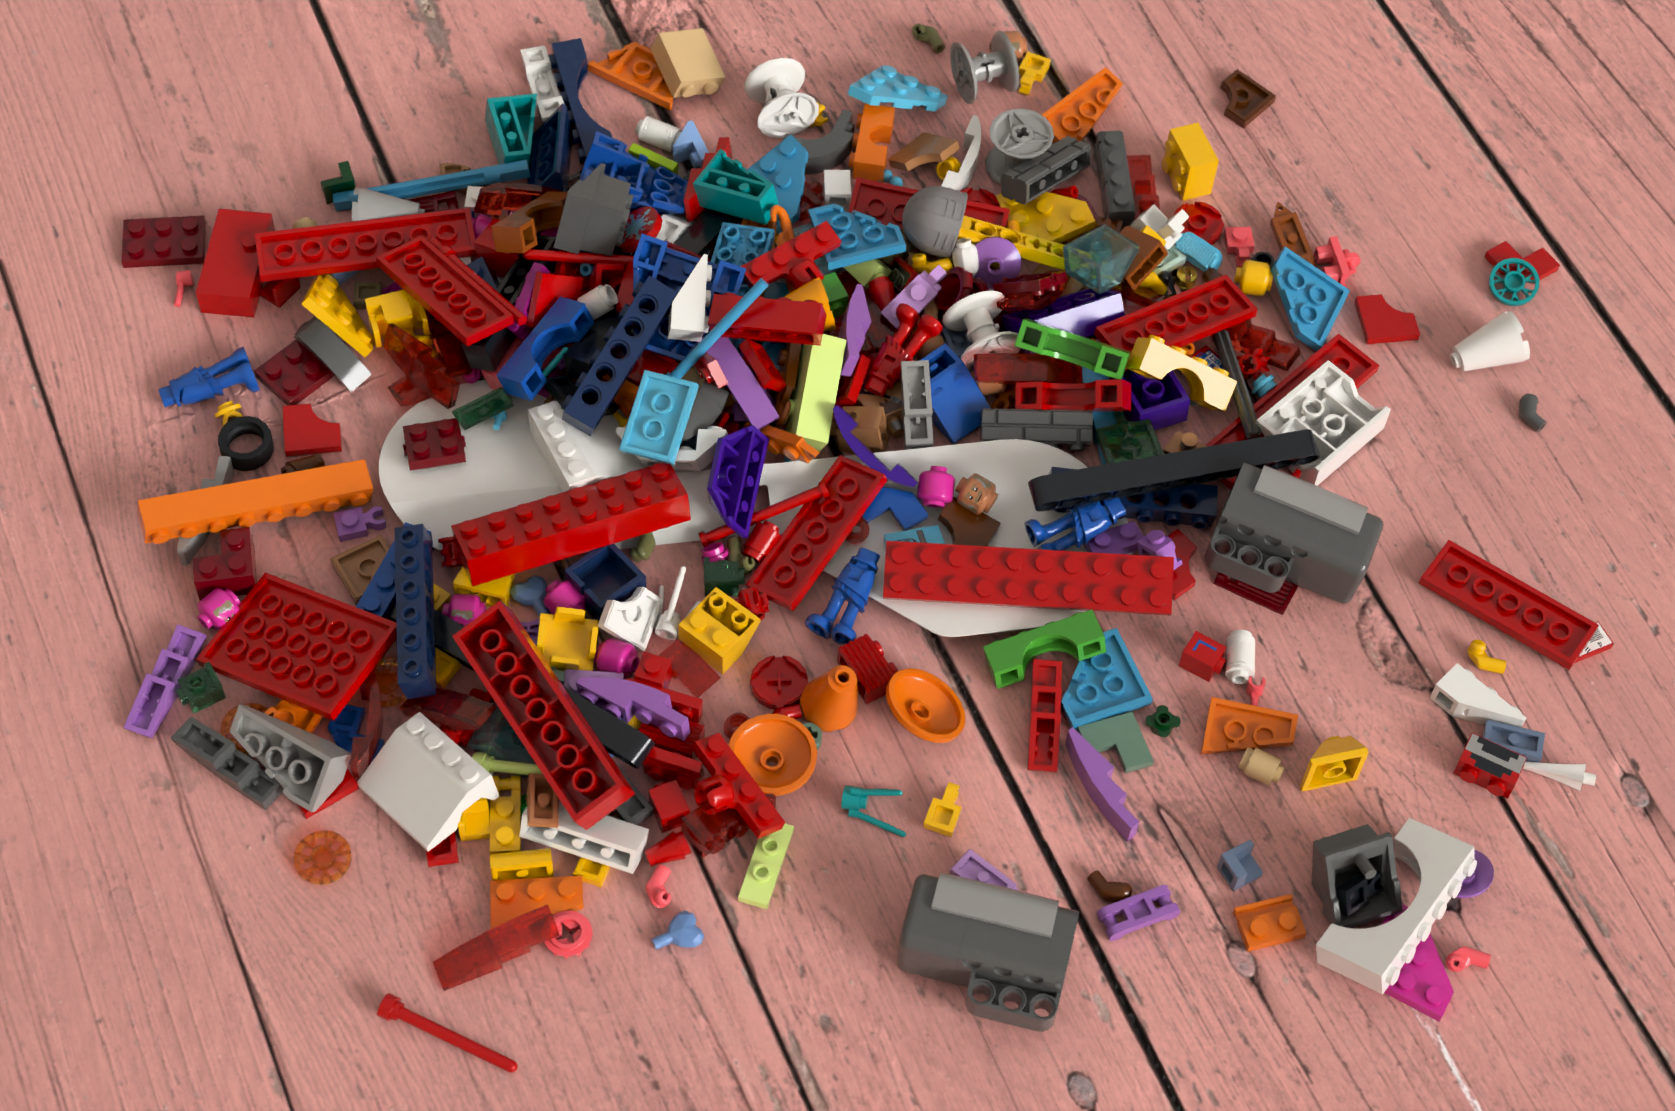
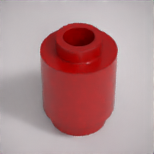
M766 520L764 523L757 522L743 545L745 547L742 552L743 555L748 556L749 559L752 557L756 563L761 564L780 538L779 528Z

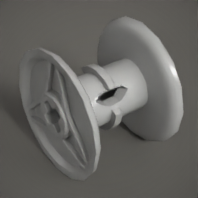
M996 31L993 35L990 53L981 51L975 57H971L968 50L960 42H953L950 51L953 78L962 99L967 104H972L977 97V82L986 80L989 83L995 77H998L1002 86L1007 91L1016 92L1019 85L1018 63L1013 46L1003 31Z
M1010 109L1000 113L992 121L989 129L991 142L995 147L988 153L985 162L987 173L993 181L1002 186L1001 177L1005 171L1012 169L1022 161L1043 154L1051 146L1054 138L1053 128L1049 121L1036 111L1027 109Z

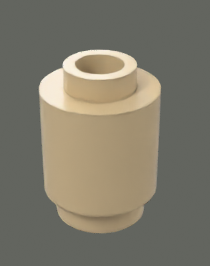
M1249 747L1246 749L1238 767L1244 771V775L1268 786L1271 785L1272 781L1278 783L1285 767L1280 765L1282 759L1261 749L1255 748L1254 750Z

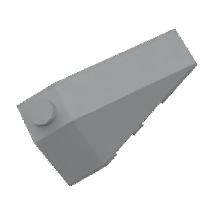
M243 704L238 706L230 729V733L250 756H256L266 768L265 773L270 778H275L284 788L282 792L287 798L310 812H315L343 781L352 757L350 752L329 740Z

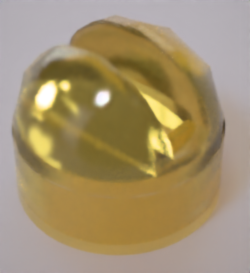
M1182 266L1179 268L1175 277L1176 284L1184 289L1194 287L1197 280L1196 270L1192 266Z

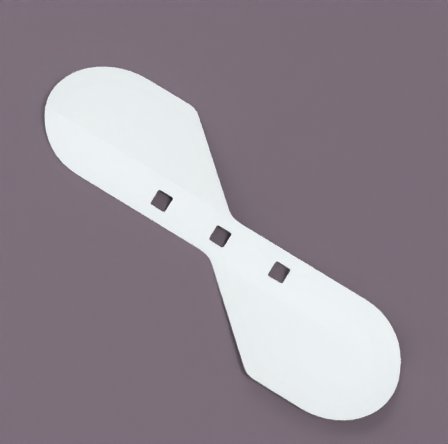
M480 380L475 383H464L444 389L422 400L408 410L389 432L379 458L380 484L385 497L403 523L407 522L412 525L423 524L426 530L431 531L432 547L440 551L443 549V544L438 543V539L452 537V525L562 493L530 432L528 409L544 404V401L547 399L546 397L537 394L532 401H528L516 396H511L508 399L500 395L463 414L457 412V409L495 391L489 387L486 380ZM500 401H508L510 403L509 407L502 406L507 413V418L504 422H501L499 430H494V406ZM618 409L617 412H619L623 416V418L626 419L622 411ZM458 418L461 436L464 435L466 447H464L466 462L410 471L408 456L404 455L403 449L405 444L403 426ZM1019 439L873 453L890 470L900 463L918 482L920 473L930 470L931 466L947 468V473L955 478L953 494L955 498L959 495L955 489L962 477L968 479L972 474L977 473L996 485L995 493L999 495L990 511L983 513L999 521L1001 524L988 544L989 547L1037 549L1038 546L1034 547L1030 542L1025 529V522L1030 519H1036L1041 525H1045L1058 520L1069 512L1058 513L1054 510L1036 511L1028 482L1036 477L1049 475L1051 467L1069 469L1088 468L1084 463L1058 448L1044 443ZM857 455L844 456L869 467ZM838 457L812 459L808 464L802 461L763 464L759 486L765 485L768 487L769 503L771 506L816 487ZM709 463L701 471L674 470L688 493L691 520L653 531L656 545L701 541L699 532L704 531L707 533L726 525L709 503L707 485L712 463ZM887 479L888 481L883 487L912 492L928 513L927 519L909 530L939 525L945 544H952V537L947 527L938 521V517L944 508L924 506L923 501L917 496L918 484L915 487H910ZM803 505L769 518L766 521L776 525L779 528L778 533L782 535ZM889 510L867 524L860 518L823 570L837 578L843 568L850 562L851 557L857 555L859 548L862 547L880 555L876 565L878 571L875 574L869 597L930 632L945 637L1039 628L1049 622L1071 617L1075 613L1086 612L1081 610L883 599L886 554L884 534L903 531ZM1127 518L1117 519V523L1111 525L1108 529L1128 523ZM755 525L750 526L748 536L751 534ZM1072 528L1054 535L1042 544L1051 543L1072 532ZM733 533V534H731V535H729V536H726V537H724V538L740 537V536H739L737 533ZM637 536L614 544L619 549L637 547L640 539ZM1083 544L1079 549L1076 548L1075 545H1073L1072 547L1065 550L1087 552Z

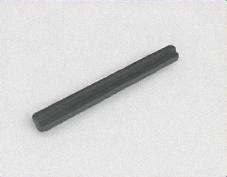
M1222 330L1214 334V342L1223 369L1229 373L1228 377L1237 381L1232 396L1242 426L1248 439L1259 438L1261 436V429L1256 424L1257 416L1228 332Z

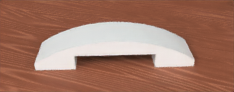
M545 45L520 50L531 94L537 93L536 110L542 122L546 121L562 103L564 104L554 80L551 62Z
M972 116L966 129L963 150L968 152L959 172L956 173L948 170L942 187L961 191L972 180L979 160L981 126L978 116Z

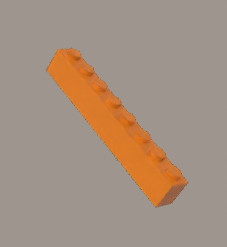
M365 459L142 499L137 501V515L145 544L152 542L161 544L169 539L179 537L192 538L200 533H220V530L240 526L244 528L264 521L278 522L283 518L291 516L305 517L312 512L323 510L331 512L344 506H362L367 502H371L373 485Z

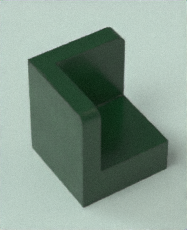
M349 161L338 163L340 177L321 181L322 191L327 204L333 203V193L355 189V180Z

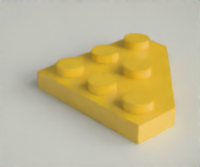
M1045 192L1023 205L1015 202V199L1010 200L1003 197L1001 193L996 195L1000 206L1010 209L1008 222L1017 220L1019 221L1022 233L1056 243H1062L1093 229L1096 224L1085 201Z
M329 274L317 275L313 279L302 305L366 358L375 345L372 334L342 288L339 287L338 281Z

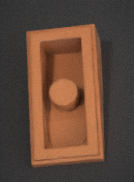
M529 773L527 782V826L558 828L559 798L543 774Z

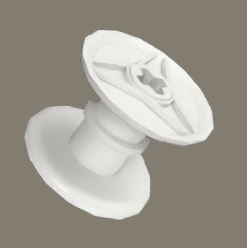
M778 58L769 60L757 66L749 73L745 81L744 91L748 97L757 103L766 104L758 116V128L763 134L771 138H784L785 134L794 136L806 130L814 123L819 113V105L813 97L806 93L797 92L805 80V70L801 63L794 59Z
M982 291L969 295L957 301L943 315L942 323L947 329L952 331H968L967 339L973 342L961 356V360L968 371L974 372L975 364L982 360L999 358L1005 363L1021 349L1015 346L1018 333L1011 331L998 332L999 325L993 322V319L999 315L1005 306V296L1001 292Z

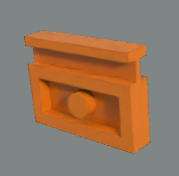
M1292 894L1234 907L1232 913L1237 919V926L1247 952L1305 938L1307 932L1298 909L1293 903Z

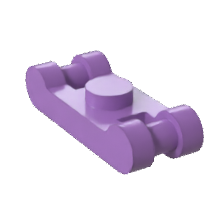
M1161 885L1099 909L1096 915L1099 921L1105 924L1107 928L1105 932L1109 941H1115L1130 932L1162 920H1171L1177 917L1181 911L1177 903L1172 902L1168 886ZM1153 902H1159L1161 907L1156 909ZM1122 914L1125 921L1117 923L1115 917Z

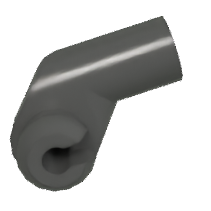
M1525 394L1519 401V417L1535 431L1540 432L1547 422L1536 413L1538 398L1534 394Z

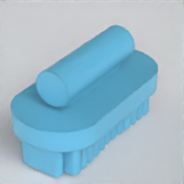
M1192 232L1181 233L1182 236L1175 242V248L1187 257L1186 260L1203 272L1209 268L1219 269L1223 256L1217 248Z

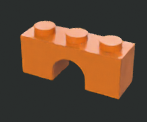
M865 103L863 114L858 113L856 128L860 129L859 133L854 132L852 148H856V151L851 152L849 158V167L853 168V179L858 177L883 183L888 146L875 143L890 144L894 126L895 107L875 106Z

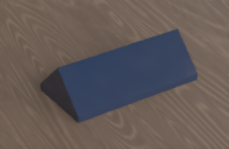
M563 103L533 133L529 162L530 178L527 180L525 199L527 204L548 191L567 192L572 135L567 106Z

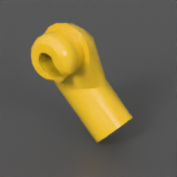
M922 253L915 254L912 257V267L919 273L925 270L930 274L938 265L945 271L952 269V263L947 257L934 262L926 261V255Z
M1154 271L1138 286L1151 288L1157 296H1162L1167 291L1166 285Z
M1478 639L1473 640L1467 652L1476 667L1480 670L1504 674L1506 660L1489 657L1485 652V642Z

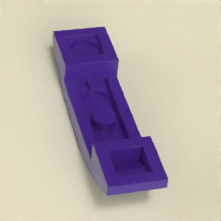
M836 405L833 408L837 425L844 439L866 465L885 474L887 479L910 487H915L918 484V481L900 463L892 470L884 465L851 433L859 424L840 405Z

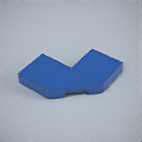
M882 487L861 517L863 522L867 524L889 510L903 531H906L927 519L928 513L912 492Z
M346 704L334 721H329L327 726L328 732L337 746L352 754L349 764L368 768L385 745V740L359 734L366 714L365 708Z

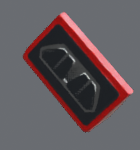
M900 256L895 257L890 267L892 271L888 275L889 280L894 284L895 297L918 275Z

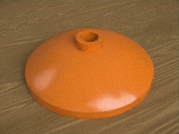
M908 668L896 672L889 680L886 687L888 705L895 719L908 732L922 740L935 743L950 742L962 732L965 726L964 708L955 692L941 679L926 671Z
M763 714L753 717L736 729L729 742V747L766 796H780L797 790L809 780L816 766L817 747L812 734L802 723L789 716ZM769 762L777 763V765L774 767L768 766L767 764Z

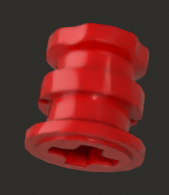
M453 536L438 539V543L443 544V549L440 550L441 556H444V561L441 563L442 568L463 566L456 552Z

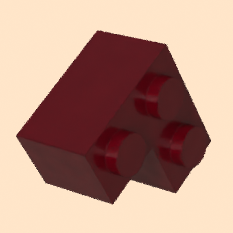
M250 527L220 530L222 555L193 558L194 584L199 600H202L216 588L229 589L236 596L247 595L257 583L255 546Z

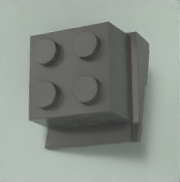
M602 163L584 181L578 180L568 190L554 248L579 254L580 250L612 256L615 246H621L624 229L629 217L633 195L629 194L631 183L604 175L606 164Z
M1369 824L1313 841L1312 886L1323 903V915L1330 925L1333 923L1345 928H1353L1402 912L1400 881L1397 878L1393 838L1390 832L1377 835ZM1376 871L1381 872L1382 877L1375 883L1383 886V891L1378 895H1369V904L1349 917L1341 914L1339 900L1337 899V887L1357 874L1365 876L1366 879H1371L1376 875Z

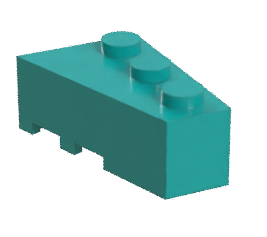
M537 93L487 98L485 122L498 164L527 159L529 165Z
M722 149L716 153L693 183L700 207L765 225L771 219V207L779 205L773 183L755 171L747 170L737 159L732 160Z

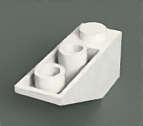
M703 254L671 304L667 339L701 342L703 333H708L709 316H705V307L710 306L711 291L706 290V281H711L712 265H707V254Z
M1458 663L1435 685L1430 696L1433 702L1452 717L1484 725L1488 719L1522 727L1526 720V717L1517 707L1507 703L1494 689L1484 685L1470 670L1464 669Z

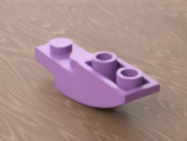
M610 677L579 678L576 681L578 694L626 723H629L635 715L642 723H651L657 726L668 737L673 738L675 736L684 741L690 733L688 717L673 710L670 695L641 683Z

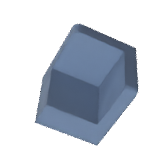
M1248 840L1220 856L1217 869L1232 891L1262 877L1263 871L1251 855L1254 847L1252 840Z

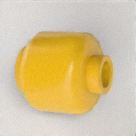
M1246 260L1242 268H1236L1234 283H1239V289L1244 294L1263 296L1266 291H1271L1273 275L1268 263Z

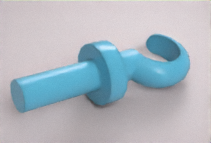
M500 401L494 406V430H499L501 422H504L507 418V413L502 406L509 407L510 403L508 401Z

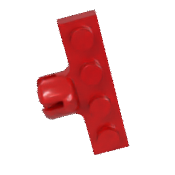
M825 221L740 266L746 268L743 280L751 289L760 278H763L768 284L784 278L788 280L794 290L813 279L820 278L822 281L824 275L814 263V260L840 247L842 241L829 223Z
M720 733L695 741L692 750L711 774V777L698 781L694 789V799L697 806L706 803L710 804L701 808V811L708 815H714L729 808L735 809L758 839L781 830L785 824L784 819Z

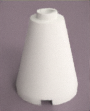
M1511 311L1502 312L1452 348L1453 353L1450 354L1453 366L1464 372L1528 360L1530 358L1528 340L1522 341L1520 333L1524 332L1518 318Z

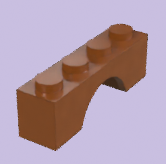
M548 191L492 225V239L495 243L496 252L525 253L538 245L536 233L559 227L568 192Z

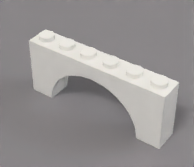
M1411 818L1406 821L1395 836L1394 846L1395 857L1405 862L1414 871L1420 883L1419 891L1412 904L1397 918L1376 927L1352 929L1332 923L1316 944L1318 964L1382 995L1389 985L1393 986L1396 983L1402 966L1405 963H1410L1413 959L1419 942L1425 941L1428 938L1431 925L1436 919L1440 920L1446 911L1447 903L1451 897H1457L1463 880L1466 876L1470 877L1474 873L1477 861L1474 860V846Z

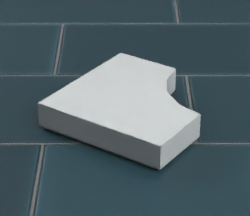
M637 587L633 595L624 602L607 600L598 627L621 641L633 644L638 652H643L648 645L664 599L645 587Z

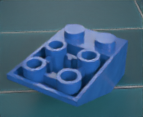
M944 343L921 360H929L933 411L932 423L954 445L980 427L981 409H991L964 362Z

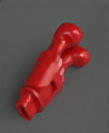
M900 303L896 308V317L900 325L893 337L887 335L886 342H882L881 348L872 364L871 371L868 373L869 379L864 385L866 390L880 397H883L887 389L891 390L894 384L901 378V361H914L912 358L927 340L938 336L943 330L942 324L936 318L924 314L920 319L917 311L905 303ZM917 328L916 333L914 334L908 345L903 349L902 345L910 336V334Z

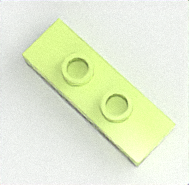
M784 824L781 830L758 839L738 896L739 902L768 909L794 832V826Z

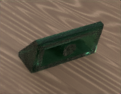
M500 387L453 410L452 414L464 430H467L513 407L514 404L511 395L507 394L503 387Z

